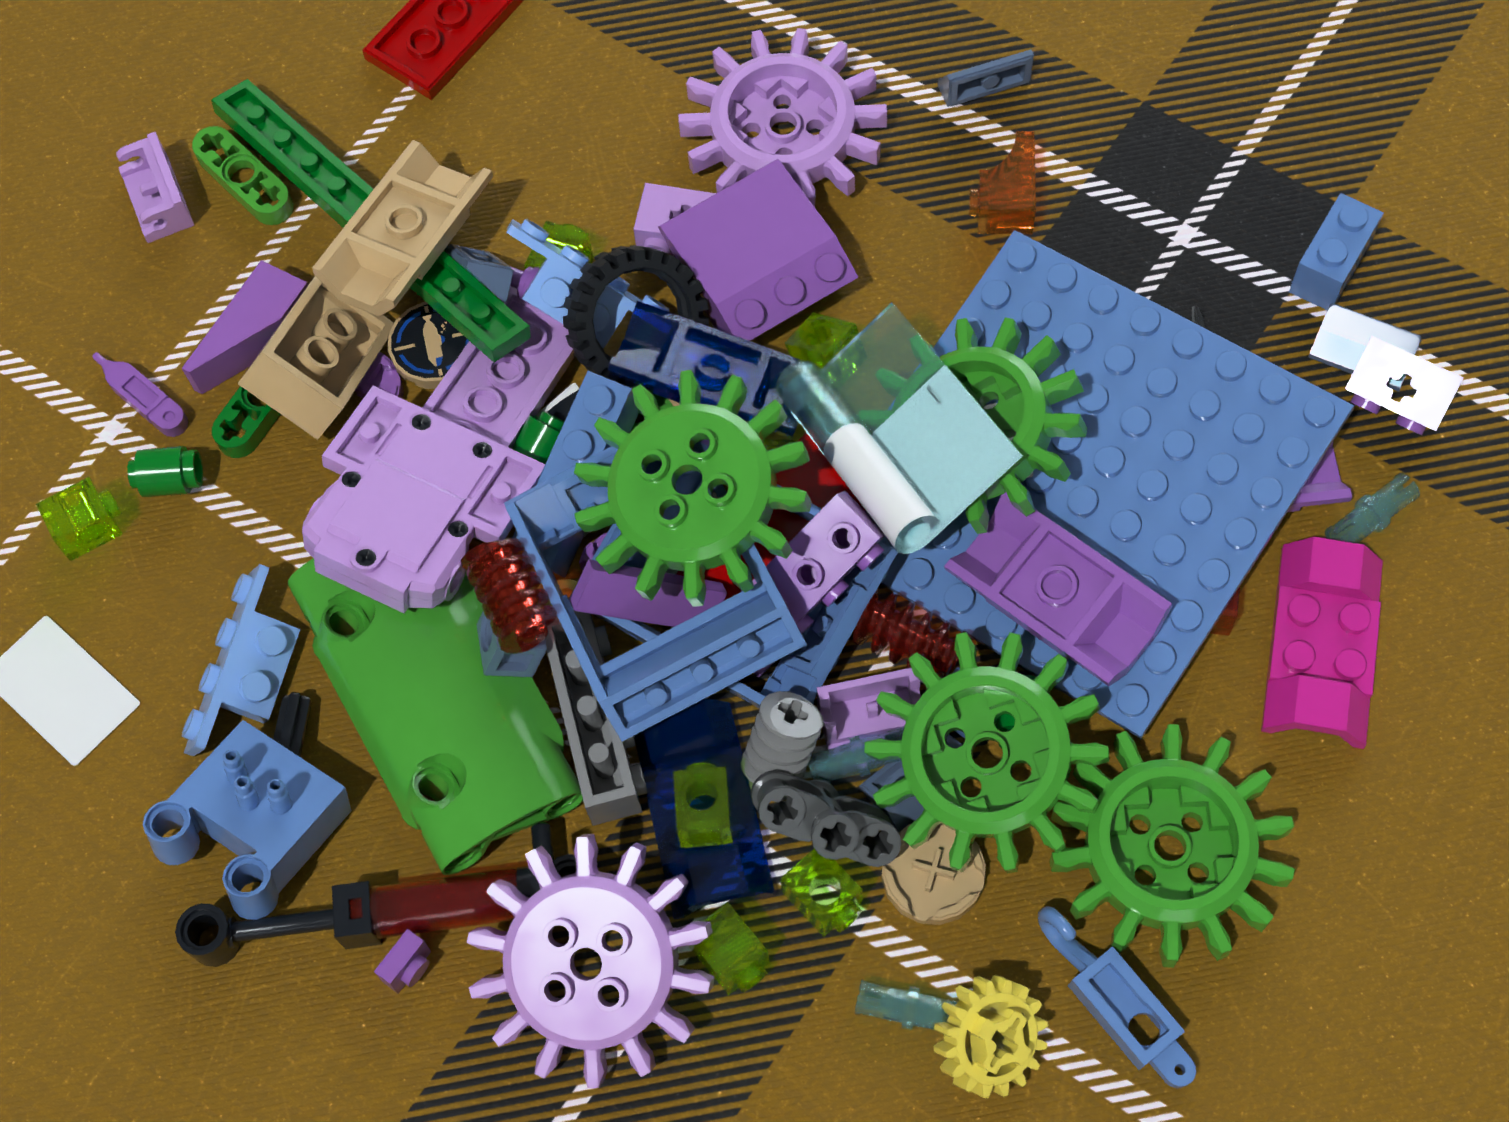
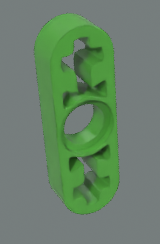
M218 126L204 128L195 135L192 149L201 167L258 221L266 225H277L290 217L294 204L286 185L226 129ZM212 146L217 149L222 148L227 158L222 161L215 151H208V149ZM250 168L254 170L252 178L246 182L236 183L231 181L233 174L239 169ZM263 189L264 193L271 200H278L279 202L273 206L268 202L264 204L259 192Z

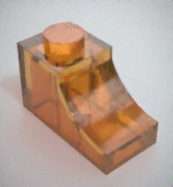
M1016 131L1015 143L1009 155L994 168L980 170L978 188H969V216H977V234H1012L1014 230L1021 234H1033L1036 214L1034 131Z

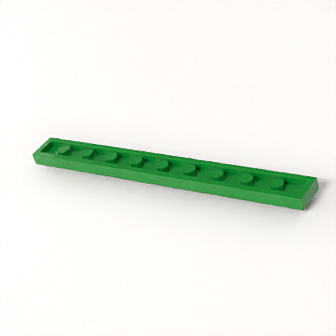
M246 79L211 99L215 114L343 228L374 190L250 80ZM445 251L441 253L423 279L417 278L410 287L492 362H496L531 338L530 326Z

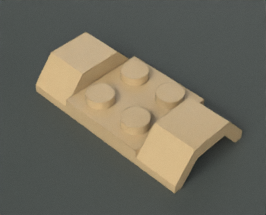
M412 140L312 267L314 275L338 300L380 317L396 307L417 278L423 279L470 216L469 208L493 178L492 171L483 168L472 177L439 165L420 142Z

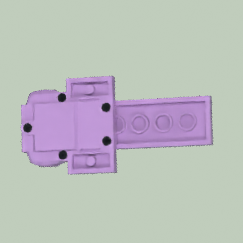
M510 286L508 298L504 304L530 326L531 338L496 362H492L469 341L422 408L376 386H372L322 455L323 467L341 476L314 502L303 522L304 548L314 558L315 572L404 614L408 608L432 609L444 600H451L464 579L467 567L466 557L469 553V544L475 537L499 549L514 526L504 502L535 487L545 466L544 463L512 448L529 414L537 415L575 357L573 354L575 351L568 345L566 335L569 334L568 329L543 311L524 302L522 298L517 296V289Z

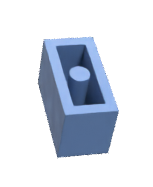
M1340 193L1299 262L1289 293L1325 310H1328L1330 304H1336L1372 243L1384 212Z

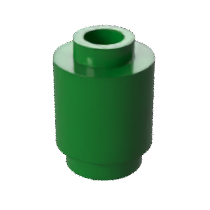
M543 410L539 418L529 414L512 449L546 464L564 421Z
M185 446L137 450L134 460L128 462L127 474L129 484L132 489L137 488L142 497L188 494L192 488H201L203 484V464L198 450H188Z

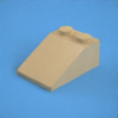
M314 276L238 382V385L318 440L343 410L387 341L394 322L384 315L378 317L338 300Z

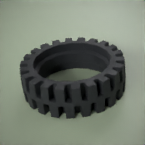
M630 245V247L619 246L611 248L612 252H602L596 255L594 263H586L580 269L582 272L580 279H573L569 288L573 289L571 297H565L563 306L568 309V316H563V327L568 329L569 334L566 335L568 345L575 351L573 353L574 356L588 371L632 389L641 384L649 390L652 389V385L661 387L669 384L668 378L670 377L679 378L681 371H684L683 366L686 363L692 365L698 356L693 353L695 348H703L706 338L701 336L702 329H708L709 318L703 316V311L709 308L707 299L700 294V292L704 291L700 281L692 277L694 273L688 266L680 263V260L654 248ZM644 271L653 273L665 281L674 294L678 310L675 332L665 349L651 360L635 364L619 362L606 354L596 339L593 324L596 302L605 287L620 275Z

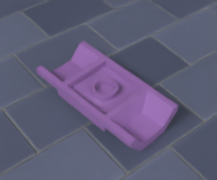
M1007 492L1001 495L988 523L987 532L979 534L965 552L950 558L944 566L945 570L982 595L986 602L1066 659L1070 658L1107 686L1112 685L1128 673L1157 636L1172 608L1171 602L1036 509L1035 512L1026 517L1012 505Z

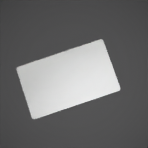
M48 616L40 619L0 657V696L73 766L78 765L140 705L139 700Z

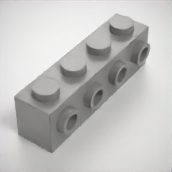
M575 611L600 665L605 664L603 656L612 654L605 625L595 627L590 613ZM557 615L542 619L550 666L585 809L592 825L642 813L639 795L647 794L648 791L640 763L630 765L626 749L636 746L634 736L624 741L620 740L601 708Z

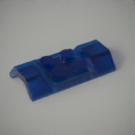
M637 301L625 337L616 357H612L608 371L611 375L653 389V394L680 403L678 389L680 373L684 370H692L701 388L700 404L713 406L718 404L723 388L731 375H736L742 378L747 387L745 401L737 416L748 422L763 407L776 399L783 407L787 419L772 433L792 439L818 366Z
M704 698L634 735L648 791L647 799L665 881L680 874H683L689 881L682 895L670 903L674 920L684 918L702 906L740 897L764 899L774 897V886L756 809L751 799L749 780L743 774L741 768L743 754L730 702Z

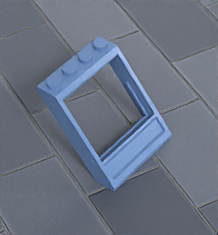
M698 442L694 445L693 451L702 453L705 449L701 442ZM611 446L581 463L592 462L611 466L618 449ZM657 460L650 463L646 467V473L654 474L658 472L662 462ZM575 466L504 502L505 508L588 682L621 741L640 733L807 645L759 552L753 544L742 554L757 582L753 589L746 593L742 591L600 665L568 596L563 595L543 551L582 531L576 523L574 513L587 507L607 502L608 488L591 487L582 483L574 474ZM687 471V472L683 473V474L678 478V480L681 479V478H683V477H685V476H687V475H689L690 473H692V472H694V471ZM723 484L717 485L714 488L718 498H722L727 493Z
M701 442L703 448L706 451L709 446ZM694 471L677 480L676 491L684 495L694 493L701 486L702 474ZM811 503L810 512L793 513L811 521L821 508ZM677 505L669 506L664 512V519L670 520L675 518L679 514L680 507ZM616 524L610 527L592 560H596L597 555L622 533ZM880 541L878 544L884 549V552L865 571L856 566L843 579L849 585L845 592L829 607L821 601L808 614L814 620V623L802 634L807 645L780 659L760 693L739 681L724 689L759 709L761 701L767 695L777 691L801 695L814 704L817 687L823 685L828 674L837 664L840 653L855 627L861 622L865 609L880 583L886 578L889 567L898 552ZM636 552L623 565L643 569L647 558ZM593 614L642 643L662 634L639 621Z

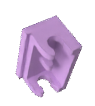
M156 132L147 134V138L126 145L116 152L120 162L139 156L137 160L129 161L118 168L147 243L195 226L170 160Z
M912 668L817 687V707L823 717L824 726L822 729L828 753L864 746L865 742L879 738L892 740L903 736L906 721L888 715L877 703L876 699L880 691L897 694L904 701L916 704L921 697L920 680L915 677Z

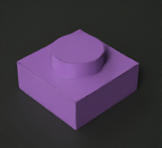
M407 928L374 970V973L384 984L399 994L405 985L412 987L425 973L429 966V960L426 958L431 951L424 940Z

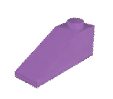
M261 260L183 365L182 370L194 391L204 394L250 367L304 292L308 283Z

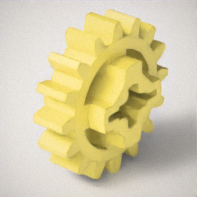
M993 975L991 981L977 976L973 980V991L960 985L955 988L959 999L956 1005L947 1002L942 1004L941 1007L949 1017L947 1022L935 1023L934 1029L944 1034V1041L934 1045L933 1049L934 1052L947 1058L939 1068L943 1073L954 1078V1085L983 1098H989L992 1091L1005 1097L1009 1093L1010 1081L1021 1087L1026 1085V1079L1023 1074L1026 1067L1034 1070L1039 1069L1040 1064L1033 1058L1035 1050L1047 1049L1048 1043L1038 1039V1032L1048 1027V1021L1035 1016L1042 1004L1039 1000L1028 996L1029 989L998 975Z

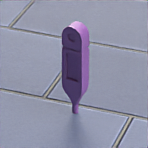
M98 352L93 354L92 358L101 365L105 379L111 389L147 421L152 423L161 433L168 437H175L185 432L188 427V418L184 411L156 385L129 363L106 360Z

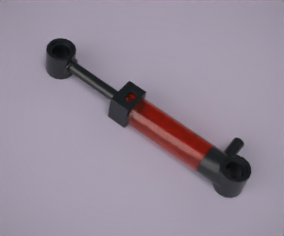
M546 822L534 824L531 827L533 850L542 845L550 854L554 866L561 877L575 874V855L566 854L554 860L551 825ZM528 866L375 887L369 881L332 886L333 908L263 917L257 920L236 921L234 916H227L220 908L212 904L200 903L191 906L182 913L177 922L175 934L177 943L196 961L205 966L218 967L228 963L235 957L240 949L241 941L334 929V938L345 949L382 945V938L402 936L407 928L414 934L513 921V914L496 904L486 891L490 885L498 879H502L513 884L528 898L538 892L540 886ZM218 925V935L215 940L208 945L200 946L199 939L202 932L209 926Z

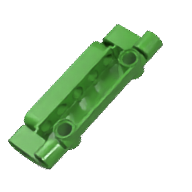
M314 558L290 576L288 586L315 635L312 644L314 653L319 658L400 810L402 818L414 829L422 830L421 835L443 875L457 874L474 865L484 855L491 841L527 829L536 823L546 822L562 816L583 802L579 781L563 754L564 739L561 728L532 677L486 676L483 674L476 624L488 600L468 566L466 567L464 579L451 600H444L432 609L408 608L405 614L315 572ZM423 795L433 798L434 801L426 799Z

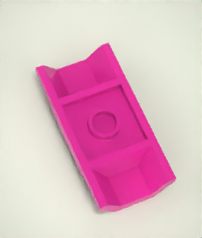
M1310 537L1282 546L1261 732L1275 733L1297 728L1338 735L1352 747L1365 748L1370 698L1373 695L1383 560L1364 544Z

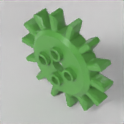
M1006 317L997 332L992 347H977L978 338L967 318L958 319L956 322L955 338L957 350L940 357L937 356L932 345L921 336L913 339L911 342L915 356L923 368L910 381L902 378L897 373L884 369L877 376L886 391L891 396L898 398L894 412L868 411L861 412L860 422L869 434L875 435L947 366L983 409L989 401L998 400L995 407L984 410L1008 438L1014 437L1011 442L1023 456L966 508L965 514L977 534L986 533L988 530L989 513L987 510V500L998 497L1006 492L1012 505L1026 517L1035 512L1031 495L1021 482L1035 469L1044 472L1051 478L1066 482L1071 473L1065 462L1058 454L1047 451L1051 437L1075 438L1086 437L1087 426L1080 414L1053 413L1051 406L1084 392L1082 383L1075 370H1070L1040 382L1038 377L1061 355L1054 340L1046 335L1022 359L1017 357L1014 353L1022 333L1015 320Z
M684 370L680 373L678 384L680 405L660 411L657 400L643 385L640 384L632 389L635 406L642 413L645 420L630 433L622 430L615 422L599 417L594 427L606 444L618 449L611 466L592 462L576 463L574 474L582 483L591 487H607L608 501L587 507L574 513L576 523L584 532L597 531L616 524L622 532L595 558L609 575L619 569L632 555L639 552L647 558L635 586V590L643 598L650 601L653 600L669 568L684 571L683 590L686 599L693 607L704 606L707 591L704 577L705 570L725 564L729 578L744 593L754 588L751 571L741 560L740 555L755 542L763 545L771 554L788 558L793 551L780 531L767 526L774 509H783L791 512H810L812 501L806 491L794 487H777L776 473L798 467L809 462L810 459L802 441L788 443L772 450L765 448L762 441L787 419L783 407L776 399L763 407L750 421L746 422L737 416L747 394V387L741 377L731 375L723 388L718 404L713 406L700 404V385L692 370ZM705 439L710 441L706 451L702 453L693 451L696 443ZM657 460L662 462L658 472L654 474L646 473V467L650 463ZM687 471L701 473L702 483L697 491L687 495L676 491V482L683 473ZM725 484L728 486V492L722 498L712 497V491L717 485ZM677 505L680 507L679 514L675 518L670 520L664 519V512L669 506Z
M967 632L956 634L954 648L959 659L960 671L941 678L936 674L931 662L916 652L908 658L913 674L927 688V691L919 698L916 704L904 701L897 694L880 691L876 701L888 715L906 721L902 740L890 741L879 738L865 742L864 753L868 757L879 761L902 760L905 777L895 783L884 785L873 794V797L880 808L894 807L909 797H916L924 807L923 813L908 827L903 838L914 850L927 842L932 831L939 824H943L956 831L955 840L949 852L950 867L953 870L964 872L971 860L973 841L976 837L996 839L997 859L1007 874L1018 872L1019 854L1013 840L1015 833L1032 826L1040 834L1044 845L1058 854L1066 848L1061 830L1048 819L1047 813L1058 800L1071 804L1078 811L1095 813L1099 805L1098 800L1088 790L1070 784L1068 778L1072 764L1084 763L1096 766L1109 762V747L1095 742L1087 744L1071 743L1068 727L1077 721L1090 718L1100 710V706L1095 694L1081 696L1070 704L1058 707L1049 693L1064 678L1069 667L1068 661L1060 654L1046 662L1041 673L1032 680L1017 672L1018 664L1023 655L1022 639L1019 634L1011 632L1008 634L1002 645L1001 659L998 667H978L976 647ZM1004 714L1011 715L1015 719L1014 727L1007 732L999 731L996 728V720ZM955 730L962 731L965 734V742L958 748L948 746L946 741L948 734ZM984 740L996 741L1003 750L1001 761L992 768H982L973 760L974 748ZM1019 763H1025L1031 767V775L1025 781H1017L1012 777V769ZM969 779H976L981 783V791L975 797H967L963 794V784Z
M1168 724L1160 743L1162 759L1147 762L1141 759L1136 743L1127 731L1116 734L1113 743L1114 753L1124 771L1113 780L1103 774L1097 766L1077 763L1073 776L1080 785L1096 795L1099 805L1095 813L1078 811L1067 802L1058 801L1054 805L1050 819L1062 826L1086 832L1085 846L1065 848L1058 854L1053 852L1049 861L1051 872H1070L1076 869L1089 868L1095 885L1079 893L1070 908V913L1077 920L1088 916L1098 906L1108 901L1116 910L1123 914V919L1112 932L1110 948L1113 946L1119 954L1132 943L1139 924L1160 929V958L1163 967L1170 968L1175 967L1183 949L1180 930L1199 928L1205 938L1207 948L1216 960L1219 961L1228 957L1232 951L1230 936L1222 926L1219 918L1230 909L1241 916L1248 925L1262 932L1274 916L1265 905L1248 894L1246 891L1251 879H1255L1272 886L1288 887L1295 872L1294 868L1282 862L1271 861L1258 856L1259 841L1279 840L1288 836L1294 827L1292 816L1275 815L1266 819L1255 820L1247 802L1261 796L1272 778L1271 775L1264 769L1249 775L1238 786L1234 787L1218 774V771L1228 759L1231 742L1223 737H1220L1208 749L1203 765L1182 760L1181 747L1183 739L1179 725ZM1187 817L1194 818L1198 821L1200 830L1196 832L1187 831L1182 825V820ZM1133 820H1142L1146 823L1148 832L1136 834L1131 830L1129 823ZM1166 835L1175 837L1183 846V856L1174 861L1161 858L1155 850V840ZM1194 867L1201 869L1206 875V881L1202 883L1193 882L1188 876V870ZM1138 870L1149 871L1153 876L1154 882L1150 885L1140 884L1135 878V872Z

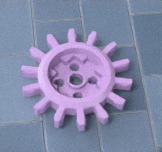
M797 28L791 40L790 53L770 54L768 41L762 31H753L751 54L754 59L739 65L730 54L721 47H718L712 52L714 69L724 78L721 84L716 86L693 77H689L686 83L688 100L711 107L709 113L678 114L680 137L712 136V141L688 151L689 168L693 174L721 161L724 163L727 169L716 181L717 193L779 159L815 207L816 190L813 183L825 177L845 195L849 196L855 192V176L842 163L847 155L877 165L880 160L881 143L855 134V129L887 127V104L854 105V100L876 91V73L873 68H870L844 80L838 74L848 61L847 44L839 41L825 58L819 61L807 56L809 43L806 29ZM780 104H786V105L789 106L787 109H786V108H781V109H777V108H776V106H778V105H780ZM778 122H790L795 126L791 133L785 135L777 134L771 128ZM811 129L821 130L819 134L816 135L810 134L808 132ZM749 132H757L759 135L750 138L746 134Z
M583 834L577 837L574 848L576 873L561 877L558 874L550 854L542 845L526 853L525 856L529 869L539 883L540 890L528 898L513 884L502 879L493 882L486 891L496 904L513 914L514 919L508 932L486 926L477 927L468 933V944L481 950H494L503 953V973L486 975L470 986L471 998L488 999L496 994L509 992L510 998L518 1011L514 1016L500 1024L492 1039L498 1046H502L516 1040L529 1025L546 1037L545 1045L537 1056L534 1073L541 1078H545L560 1063L564 1046L583 1049L585 1060L583 1073L587 1088H599L605 1081L608 1069L605 1048L619 1044L624 1047L631 1066L640 1077L650 1073L656 1066L653 1051L642 1036V1031L651 1022L661 1027L671 1038L685 1043L695 1030V1027L686 1016L668 1005L667 1001L673 989H681L692 994H706L713 988L714 976L702 970H689L678 966V947L697 945L708 938L713 932L711 923L709 921H693L682 927H672L664 908L682 895L689 881L683 874L677 875L664 881L658 891L652 895L637 885L635 879L645 863L647 848L640 843H635L623 854L617 875L598 871V846L594 834ZM561 925L568 930V943L560 944L554 940L552 936L554 926ZM615 930L622 935L623 945L621 948L614 949L608 946L605 940L607 931ZM591 948L599 954L602 968L597 976L586 977L576 970L574 956L578 949ZM551 980H558L564 984L566 993L563 998H556L551 995L548 988ZM612 985L617 988L619 992L618 1002L609 1003L604 1000L602 996L603 986Z

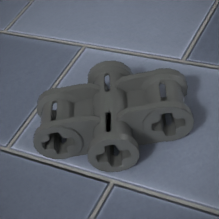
M772 770L757 777L752 785L750 793L752 803L758 810L759 818L764 826L773 832L799 841H812V845L817 853L826 859L837 860L846 857L868 866L880 867L892 862L900 852V835L891 824L889 817L883 809L853 797L839 796L834 786L826 780L813 779L807 781L783 771ZM783 795L787 797V800L785 802L781 801ZM770 801L775 802L773 807H770Z

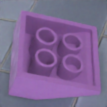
M779 159L658 226L674 257L680 260V263L688 266L694 273L692 277L700 281L704 289L700 294L707 299L709 308L704 311L726 350L742 346L858 278L836 235Z

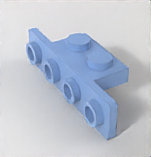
M512 219L506 233L546 258L523 294L522 299L563 324V316H568V309L563 307L565 297H571L573 289L569 288L574 278L580 279L582 276L580 269L590 259L570 245L566 244L562 250L546 240L549 233L536 223L525 219L520 224ZM619 276L605 287L596 302L593 317L596 339L604 349L628 310L668 334L673 327L671 318L666 316L669 309L649 295H645L643 300L626 291L630 284Z
M259 564L248 575L242 573L234 587L231 601L237 603L232 619L225 618L215 640V645L221 647L216 664H208L199 684L198 690L205 693L199 711L192 709L182 731V737L188 739L184 753L194 757L205 749L220 707L263 724L270 718L300 629L254 611L269 571L267 566Z

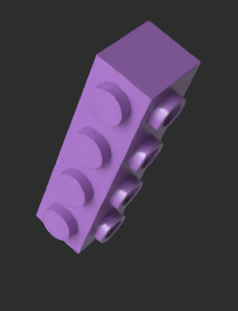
M846 491L837 493L789 542L793 551L787 559L776 556L766 566L801 634L814 623V620L808 614L821 601L829 607L845 592L849 585L843 579L856 566L865 571L884 552V549L878 544L885 537L884 533L871 516ZM755 578L753 579V585L757 584ZM773 662V663H771V664L765 666L764 668H762V669H760V670L754 672V674L759 678V677H760L762 674H764L775 662Z

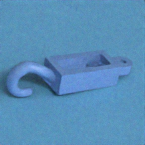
M1051 906L1041 908L1038 912V923L1049 942L1080 972L1068 985L1076 997L1138 1070H1141L1149 1063L1170 1087L1183 1088L1189 1085L1195 1078L1196 1066L1191 1057L1176 1041L1185 1032L1184 1029L1113 946L1097 958L1074 939L1076 931L1064 916ZM1145 1014L1159 1029V1036L1155 1043L1141 1045L1130 1033L1128 1026L1134 1016ZM1176 1066L1182 1069V1075L1176 1074Z

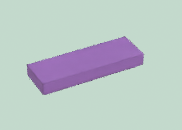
M588 559L570 598V603L574 611L675 627L723 602L727 591L721 582L705 580L707 591L704 606L693 607L686 599L683 590L684 576L665 573L659 591L653 600L650 601L643 598L635 590L637 578L642 568L622 565L609 575L598 561Z

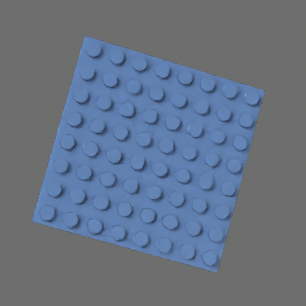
M1014 230L933 348L938 357L957 350L955 338L956 322L958 319L967 318L978 338L977 347H992L1004 318H1011L1015 320L1022 333L1014 355L1022 359L1046 335L1054 340L1061 353L1038 377L1040 382L1073 369L1081 381L1084 392L1051 405L1053 413L1080 414L1087 426L1086 437H1051L1047 451L1059 455L1069 469L1070 476L1064 482L1051 478L1044 472L1035 469L1033 476L1026 478L1021 484L1030 493L1034 509L1171 602L1172 608L1157 636L1124 677L1107 686L1068 658L1066 660L1069 667L1066 674L1054 687L1075 700L1081 696L1095 694L1100 706V710L1097 711L1098 714L1142 739L1354 409V405ZM922 365L920 366L916 374L923 368ZM991 400L986 405L998 403V400ZM896 403L889 412H894ZM1001 495L987 500L989 521ZM966 509L922 549L909 554L897 553L889 567L886 578L880 583L962 633L967 632L969 637L1001 655L1002 645L1010 632L1019 634L1022 639L1023 655L1018 666L1036 677L1041 673L1046 662L1059 654L986 602L982 595L945 570L944 566L949 559L965 552L979 535L969 523L965 514ZM886 536L881 540V542L895 549Z

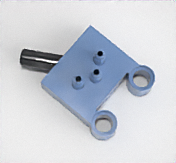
M292 692L290 695L282 698L273 739L242 720L167 800L158 802L149 808L143 820L144 831L155 856L160 862L167 865H180L188 862L195 856L200 844L198 836L200 830L238 855L224 869L222 880L233 910L240 917L247 920H257L266 917L274 910L278 903L279 892L351 812L346 787L301 758L312 702L309 697L302 696L298 692ZM181 829L173 836L163 837L169 830ZM249 883H261L253 891L241 892V889Z

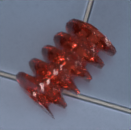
M505 539L480 544L468 551L460 561L462 567L467 570L466 574L469 583L475 587L474 591L477 600L483 604V612L485 617L490 620L493 634L499 637L500 649L506 653L517 654L529 651L547 637V627L556 619L557 611L554 607L546 605L549 595L546 590L538 588L541 584L539 574L530 572L533 564L530 557L522 555L525 551L523 542L519 539Z
M876 591L855 628L853 635L854 643L863 645L872 637V653L876 655L881 654L890 646L888 659L892 664H898L907 655L910 658L917 652L931 662L939 677L942 674L944 675L943 678L950 675L959 660L954 650L956 637L954 639L949 638L951 622L946 620L934 630L931 628L933 612H926L917 621L913 619L914 602L910 601L901 611L895 609L897 593L892 592L881 602L878 600L879 591ZM907 658L906 669H907V668H911V665H910V662H909V659H908V658Z

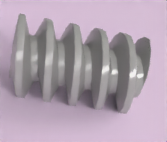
M777 691L767 695L761 701L759 713L756 715L755 724L752 727L750 738L747 741L746 750L741 760V768L743 774L748 779L750 789H752V785L757 777L772 770L783 771L801 779L804 777L806 767L810 762L811 754L815 749L816 741L820 737L824 722L822 714L817 707L803 696L792 692ZM783 795L781 801L787 799V797Z

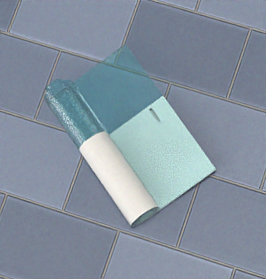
M892 302L822 369L809 361L793 363L782 371L776 384L778 396L897 552L902 554L913 553L926 546L1023 456Z

